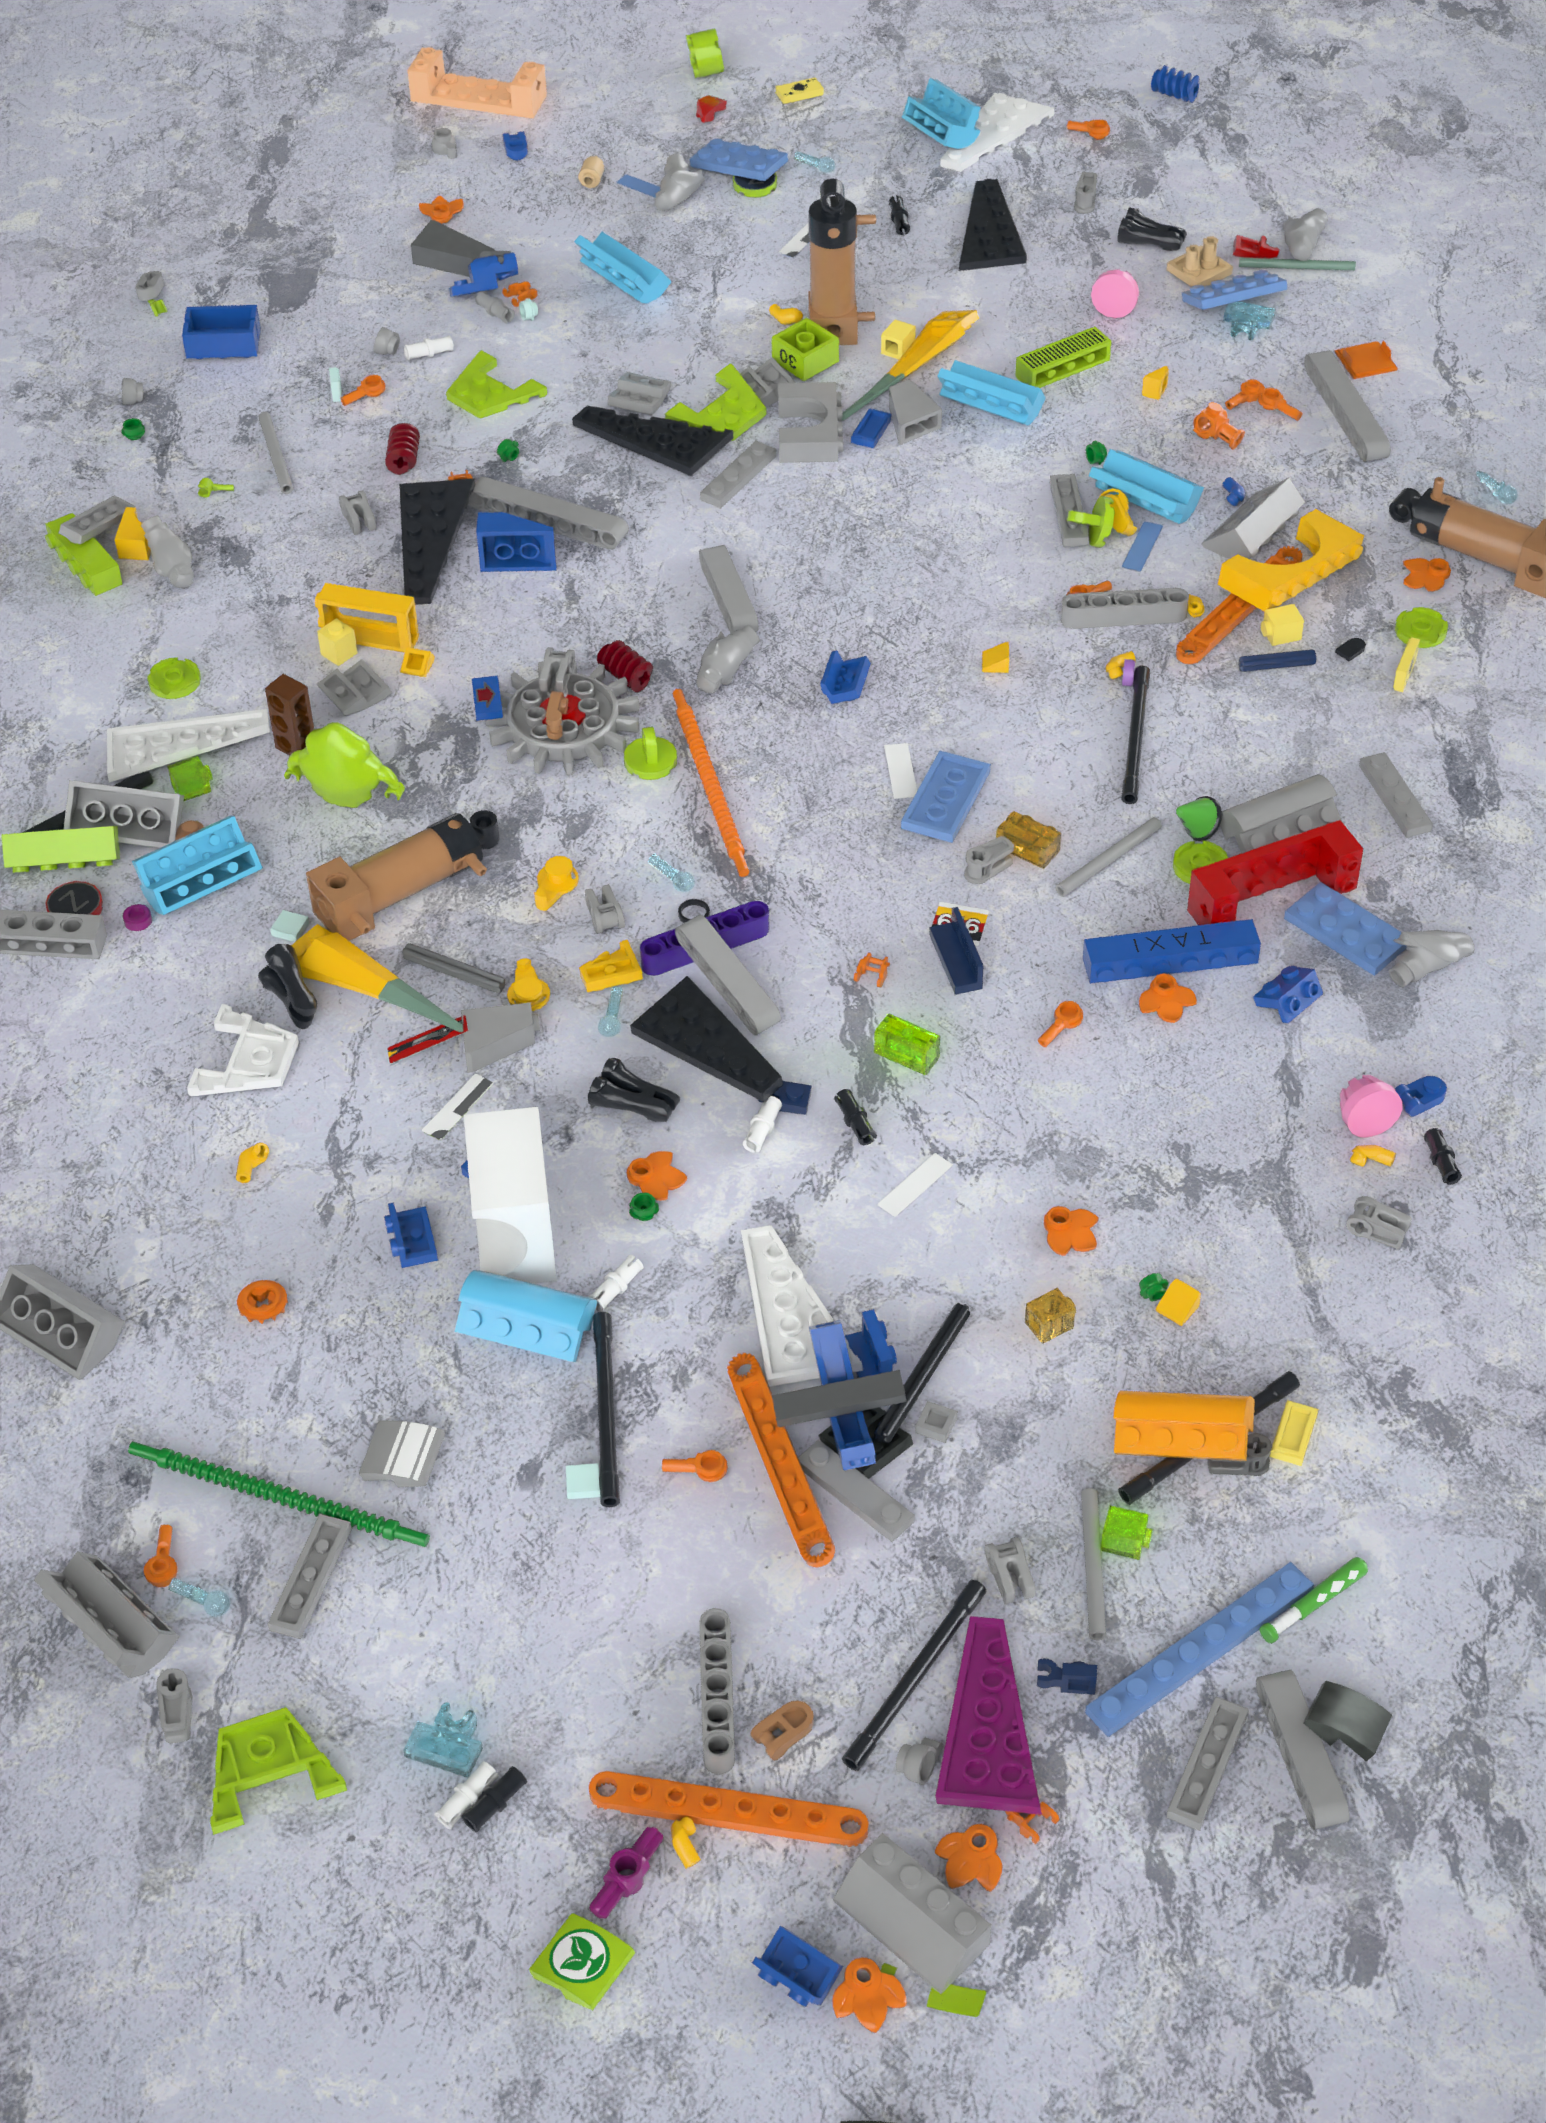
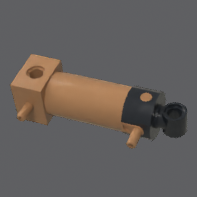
M830 178L823 181L820 186L821 199L814 201L808 211L810 238L808 318L839 338V345H858V322L875 321V312H857L855 293V240L857 238V225L876 224V215H857L855 204L845 199L843 183L838 179Z
M1442 477L1435 478L1433 488H1428L1422 496L1413 488H1405L1390 504L1389 513L1394 520L1400 523L1412 520L1410 525L1412 536L1438 546H1445L1515 573V587L1546 598L1545 518L1537 528L1465 502L1456 496L1443 492L1445 480Z
M481 810L475 812L470 817L469 823L463 815L454 813L428 826L425 830L351 866L339 856L306 872L313 913L330 932H338L350 941L375 929L373 914L448 877H453L469 868H472L478 876L485 875L487 868L481 863L483 860L482 849L493 848L499 842L497 816L491 811Z

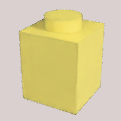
M895 319L881 334V354L899 360L915 341L916 326Z
M1295 604L1266 609L1264 620L1261 622V632L1264 637L1268 638L1272 646L1299 641L1302 639L1304 619Z
M337 618L317 631L321 655L337 666H340L357 654L354 629Z

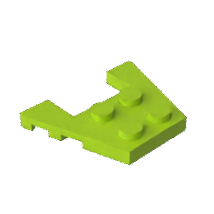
M482 350L477 353L446 391L448 401L479 419L505 411L510 404L517 402L522 405L528 403L530 397L538 395L539 398L547 395V387L532 378L513 390L502 382L488 376L486 373L497 367V360Z
M730 363L715 374L716 382L728 389L725 393L699 413L679 402L665 413V419L688 422L689 427L702 428L703 425L712 426V431L724 432L725 429L733 430V439L731 441H734L767 415L766 407L734 365Z
M287 1707L218 1729L215 1763L216 1778L212 1797L213 1812L210 1819L213 1835L245 1825L236 1793L307 1770L317 1801L347 1791L345 1779L335 1771L325 1754L321 1753L314 1745L311 1737Z

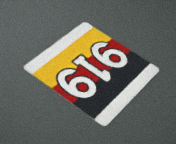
M940 902L932 927L951 923L952 908L958 907L974 945L978 946L989 911Z

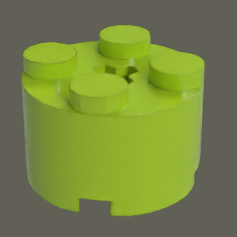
M715 28L685 35L695 78L724 72L722 53L719 48V40Z

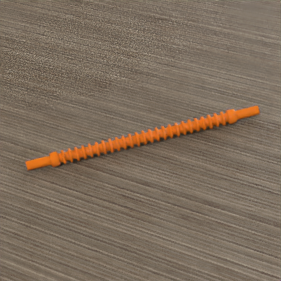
M675 689L672 695L677 706L676 714L687 739L696 769L704 785L703 787L721 832V837L727 848L728 856L734 860L739 876L746 877L749 874V869L743 856L745 849L735 828V823L714 771V766L708 755L701 731L695 720L692 707L687 705L683 691Z

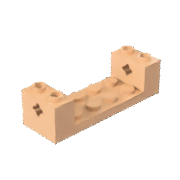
M427 47L421 48L407 70L410 98L414 102L534 118L547 96L545 65L536 64L535 62H524L513 81L508 83L495 79H480L475 76L466 77L454 73L445 74L442 50Z

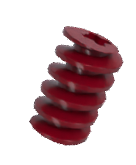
M399 423L390 429L385 465L394 474H405L417 462L420 432L414 425Z
M622 640L606 644L597 654V663L604 665L605 670L618 680L625 677L627 679V686L634 692L639 693L648 685L653 671V664L646 661L643 656H639L635 650L625 645Z

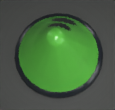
M1201 796L1176 809V814L1185 827L1187 834L1195 841L1200 842L1210 839L1220 827L1222 820L1221 807L1216 799L1210 796Z

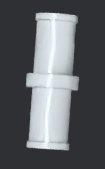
M451 336L433 340L426 338L423 342L404 345V354L407 360L423 356L430 358L437 353L453 351V341Z
M770 1096L763 1102L758 1114L752 1117L750 1121L751 1128L743 1141V1146L746 1150L753 1153L759 1152L767 1134L773 1131L774 1120L782 1107V1103L778 1098Z
M629 1255L614 1272H609L604 1277L605 1281L588 1296V1298L597 1300L599 1305L596 1309L598 1311H603L618 1294H623L627 1290V1284L644 1269L639 1259L634 1263L632 1262L635 1256Z
M482 1761L480 1766L464 1783L457 1784L454 1788L455 1793L434 1813L438 1821L446 1828L452 1829L461 1816L479 1800L482 1791L499 1777L496 1770L485 1761Z

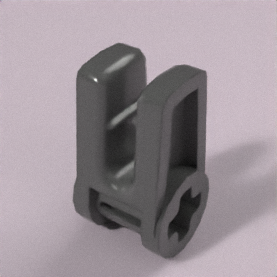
M1249 1434L1247 1461L1207 1459L1210 1474L1250 1476L1265 1474L1270 1465L1271 1441L1262 1434ZM1254 1442H1257L1256 1448H1253ZM1256 1461H1259L1258 1467L1256 1468L1255 1463Z

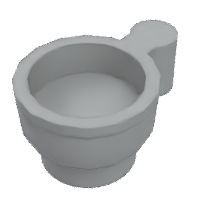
M448 128L436 129L432 138L433 152L439 155H448V158L454 159L457 157L456 141L451 130Z
M382 327L374 342V352L381 355H395L400 344L399 334Z
M123 378L121 385L122 405H133L136 402H142L143 383L136 382L131 378Z
M925 1737L921 1744H914L913 1746L904 1744L897 1755L896 1770L904 1773L908 1780L919 1785H925L932 1775L936 1758L942 1753L943 1743Z

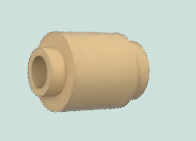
M590 156L586 158L578 175L579 182L587 188H595L600 183L604 172V164L599 157Z

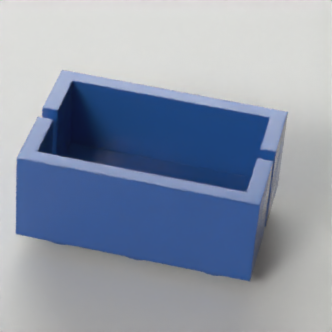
M257 305L186 307L182 331L186 359L248 358L257 356L261 330Z

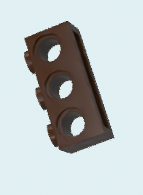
M283 673L265 688L275 748L290 756L293 752L306 747L305 740L307 735L314 730L308 687Z

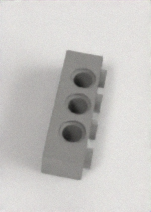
M0 910V954L100 959L107 937L102 915Z

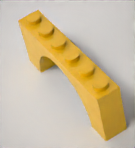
M1314 509L1300 518L1296 539L1312 552L1313 557L1296 564L1273 565L1253 561L1237 554L1222 563L1218 585L1265 612L1266 609L1280 606L1283 602L1295 597L1303 590L1312 587L1316 582L1327 578L1331 573L1342 569L1346 564L1358 559L1363 551L1364 535Z

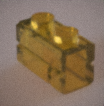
M1012 811L1006 818V821L1004 820L997 828L996 838L1005 836L1014 844V851L1010 854L1045 869L1051 862V859H1054L1060 851L1062 833L1053 826L1043 825L1028 815Z

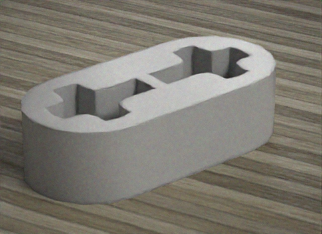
M150 271L140 277L135 287L139 300H151L159 295L164 286L161 272Z

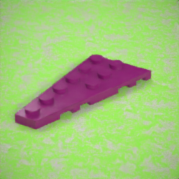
M970 1616L935 1795L936 1802L943 1805L1042 1815L1004 1619Z

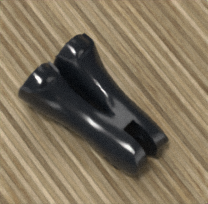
M1129 207L1126 217L1120 223L1117 241L1130 244H1152L1164 250L1177 251L1186 239L1187 232L1180 227L1158 223L1144 216L1139 209Z
M283 943L275 944L265 953L268 965L259 972L258 978L264 989L275 993L283 1002L295 1026L300 1029H306L312 1023L317 1009V1000L303 981L301 967L293 946Z
M609 1058L606 1061L601 1077H596L593 1080L588 1093V1103L590 1105L635 1112L654 1122H667L672 1111L680 1102L679 1095L637 1077L617 1058Z

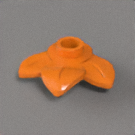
M438 196L431 204L419 203V211L422 214L430 216L432 220L441 224L447 223L454 214L460 212L464 207L463 199H456L449 203L442 196Z
M1424 558L1403 561V565L1411 572L1404 579L1403 584L1413 589L1425 587L1430 592L1437 591L1444 586L1445 580L1449 578L1451 573L1449 563L1441 558H1434L1430 561Z
M1169 974L1157 975L1151 981L1150 989L1144 991L1139 998V1008L1142 1013L1157 1011L1158 1016L1162 1020L1170 1023L1180 1020L1183 1006L1188 1007L1197 1004L1194 992L1187 987L1179 986L1176 979Z
M667 1151L653 1152L647 1158L633 1160L626 1172L627 1179L631 1184L639 1186L642 1193H649L655 1200L660 1201L668 1199V1190H674L682 1186L687 1181V1175L670 1166L673 1153Z
M1063 1206L1051 1208L1044 1217V1227L1048 1231V1245L1055 1253L1061 1256H1065L1071 1248L1080 1252L1094 1250L1097 1247V1242L1090 1228L1099 1221V1217L1085 1209L1070 1211Z
M975 1824L970 1826L964 1833L951 1832L939 1841L935 1854L948 1860L945 1873L948 1886L951 1889L964 1886L975 1878L987 1891L992 1892L1000 1881L1003 1865L996 1854L998 1839L992 1828L984 1824ZM977 1836H983L986 1838V1843L982 1847H976L973 1845V1840Z
M864 1957L856 1958L848 1964L844 1973V1982L835 1989L832 1998L836 2018H843L854 2013L858 2021L872 2033L878 2032L887 2014V2007L903 2008L907 2003L905 1990L899 1980L893 1975L882 1973L873 1960ZM859 1970H865L869 1973L870 1980L868 1982L858 1980L857 1972Z

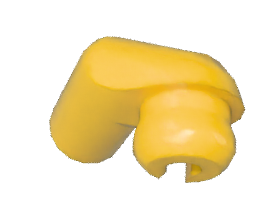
M772 304L769 308V313L783 325L797 323L803 319V313L797 308L782 309L778 304Z
M1189 594L1187 611L1192 617H1200L1205 610L1200 597Z
M1132 651L1114 656L1109 660L1105 670L1109 673L1110 679L1114 680L1123 675L1121 668L1124 667L1125 659L1134 660L1136 663V658Z
M256 1143L240 1154L236 1172V1180L238 1182L248 1183L251 1180L252 1169L267 1159L269 1148L266 1144Z
M1357 1145L1352 1149L1353 1154L1350 1157V1162L1363 1167L1368 1158L1391 1167L1396 1153L1377 1145Z
M684 1817L680 1821L675 1820L671 1824L672 1845L685 1869L701 1861L689 1839V1836H692L696 1831V1827L689 1817Z

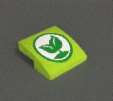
M571 1913L528 1970L534 1979L561 1990L567 2000L593 2010L636 1952L631 1946L612 1933L581 1916Z

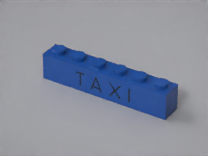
M1253 919L1084 939L1083 962L1089 983H1100L1157 976L1159 974H1174L1256 964L1259 961L1261 942Z

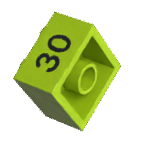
M807 317L771 337L773 359L781 367L802 381H806L839 362V338Z

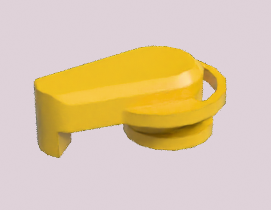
M1114 488L1104 491L1099 497H1110L1114 501L1113 504H1110V507H1114L1115 511L1112 527L1123 535L1132 536L1135 534L1137 527L1133 526V521L1128 513L1129 504L1126 494ZM1118 492L1119 494L1113 495V494H1108V493Z
M554 856L546 861L545 866L539 871L537 875L539 887L534 892L537 909L548 910L563 894L572 891L577 886L579 881L578 872L573 867L572 861L569 858ZM572 872L574 873V875H575V877H576L575 879H572V877H571V873H572Z
M523 958L517 961L515 982L508 988L507 999L510 1005L531 1002V1009L535 1011L547 1004L550 999V989L547 983L538 979L534 967L531 966V960Z

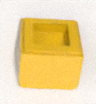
M1167 366L1144 376L1143 396L1156 400L1161 398L1168 385L1169 369Z
M1009 642L1001 643L982 652V672H1009Z
M406 647L400 673L426 677L435 656L431 651Z
M1175 1278L1157 1305L1156 1311L1182 1326L1199 1308L1201 1293Z

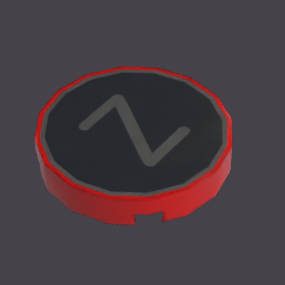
M81 881L64 883L56 887L48 895L45 903L47 912L100 915L103 909L100 891L95 885Z

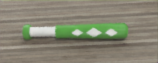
M1360 1557L1352 1558L1309 1593L1292 1604L1291 1609L1273 1621V1623L1263 1624L1259 1629L1263 1639L1270 1644L1276 1642L1279 1638L1278 1634L1282 1633L1286 1628L1298 1620H1303L1316 1609L1353 1585L1367 1574L1368 1566L1366 1562Z

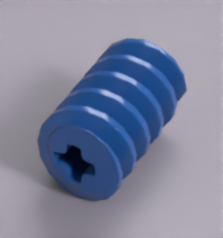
M1164 65L1161 70L1157 69L1154 72L1151 80V90L1193 103L1199 91L1200 77L1195 75L1192 79L1190 72L1184 77L1183 70H1179L1177 73L1176 68L1173 67L1169 71L1168 65Z

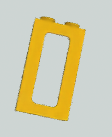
M325 583L321 592L316 594L315 607L318 608L319 612L318 627L322 628L337 618L354 629L356 645L405 653L406 647L414 648L419 638L414 597ZM339 607L396 616L397 623L343 615L340 613Z

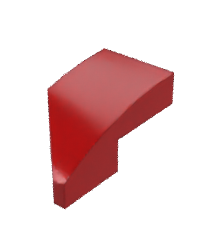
M711 95L704 96L697 100L696 116L700 117V121L703 123L713 121L715 112L726 109L727 101Z
M1236 235L1233 245V255L1243 258H1276L1280 250L1277 247H1270L1266 243L1267 238L1264 235L1261 236L1260 241Z

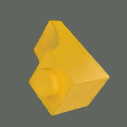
M135 507L125 508L114 539L118 558L149 560L151 549L144 536L145 532L141 527L142 523L138 520Z

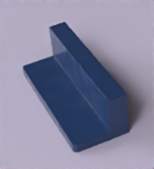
M954 907L951 913V923L929 927V935L954 994L957 995L983 989L984 966L959 908Z

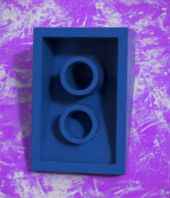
M504 512L478 513L476 534L481 572L557 571L553 527Z

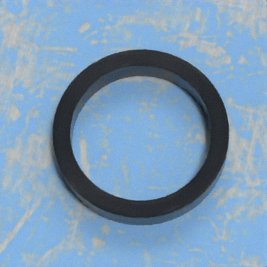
M699 899L686 900L678 908V917L683 923L691 920L682 915L683 909L691 905L703 907L706 910L704 917L710 916L708 904Z

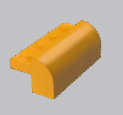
M1120 1390L1116 1397L1113 1418L1116 1420L1114 1453L1117 1455L1247 1461L1248 1432H1253L1255 1399L1251 1396Z

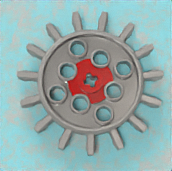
M543 661L538 662L539 677L544 663ZM575 662L574 670L570 675L564 693V698H568L567 714H562V723L560 725L562 726L563 735L560 739H549L546 730V711L551 692L556 691V675L552 678V686L549 687V690L541 692L539 677L528 682L516 672H513L511 674V684L517 691L514 694L500 691L502 707L507 708L502 710L503 718L485 720L486 726L507 725L490 731L489 734L492 747L513 740L515 744L506 750L509 763L512 764L525 753L534 756L535 773L540 774L548 760L563 761L566 774L572 775L574 760L589 757L598 768L602 767L603 758L600 750L606 745L624 753L627 747L626 738L616 734V732L638 733L639 718L621 716L620 714L638 712L639 698L634 696L616 699V697L628 692L627 679L625 677L606 686L602 683L605 678L604 665L599 664L590 676L577 673Z

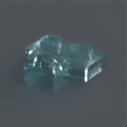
M1237 301L1227 305L1223 321L1232 322L1231 337H1236L1238 333L1245 332L1248 334V340L1252 341L1257 333V328L1270 329L1275 317L1276 308Z
M446 1702L442 1704L434 1720L435 1726L417 1722L403 1750L404 1757L469 1778L483 1750L482 1742L472 1739L477 1727V1717L472 1710H468L462 1719L453 1721L452 1715L449 1712L451 1706Z

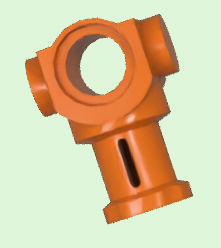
M1210 402L1207 408L1194 418L1193 431L1203 439L1212 437L1216 440L1220 438L1228 443L1229 448L1233 450L1244 438L1245 431L1243 429L1238 430L1229 424L1226 411L1218 403Z

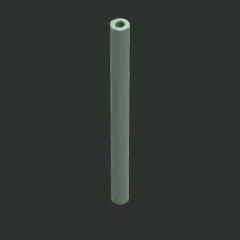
M1239 258V267L1355 271L1356 261Z

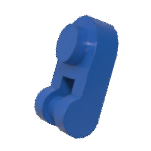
M519 131L513 135L502 133L506 155L513 160L523 159L528 154L524 131Z
M1425 1076L1407 1085L1400 1084L1395 1088V1091L1402 1100L1404 1110L1411 1117H1414L1441 1104L1445 1099L1447 1086L1438 1077Z

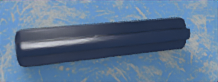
M1308 649L1241 656L1238 663L1240 671L1248 672L1316 664L1317 656L1315 650Z

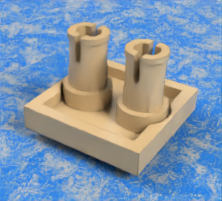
M1208 236L1207 239H1203V246L1190 245V247H1186L1185 254L1167 262V271L1189 286L1203 285L1205 287L1211 285L1213 281L1221 280L1231 275L1233 266L1216 255L1218 239L1214 236Z

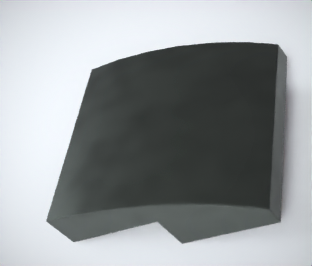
M880 1407L862 1411L874 1445L876 1464L856 1469L868 1479L913 1445L911 1434L901 1428L898 1429L888 1444L879 1443L875 1439L874 1431L886 1413ZM829 1426L818 1436L821 1442L838 1454L832 1427Z
M1325 1681L1321 1685L1303 1723L1328 1745L1331 1746L1340 1739L1367 1762L1375 1755L1392 1714L1372 1699L1355 1690L1337 1683Z

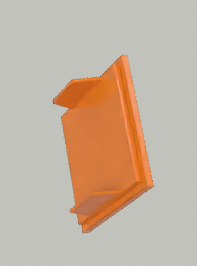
M1379 341L1334 350L1353 379L1398 370L1391 359V350L1385 341L1382 344Z

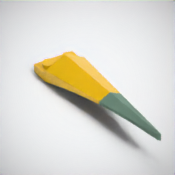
M977 310L943 311L928 321L912 345L888 373L864 396L842 413V421L886 392L890 386L899 383L956 343L965 335V331L972 327L971 324L979 319Z
M316 924L291 945L297 954L304 978L336 985L383 1000L458 1032H463L462 1024L338 932L332 933Z

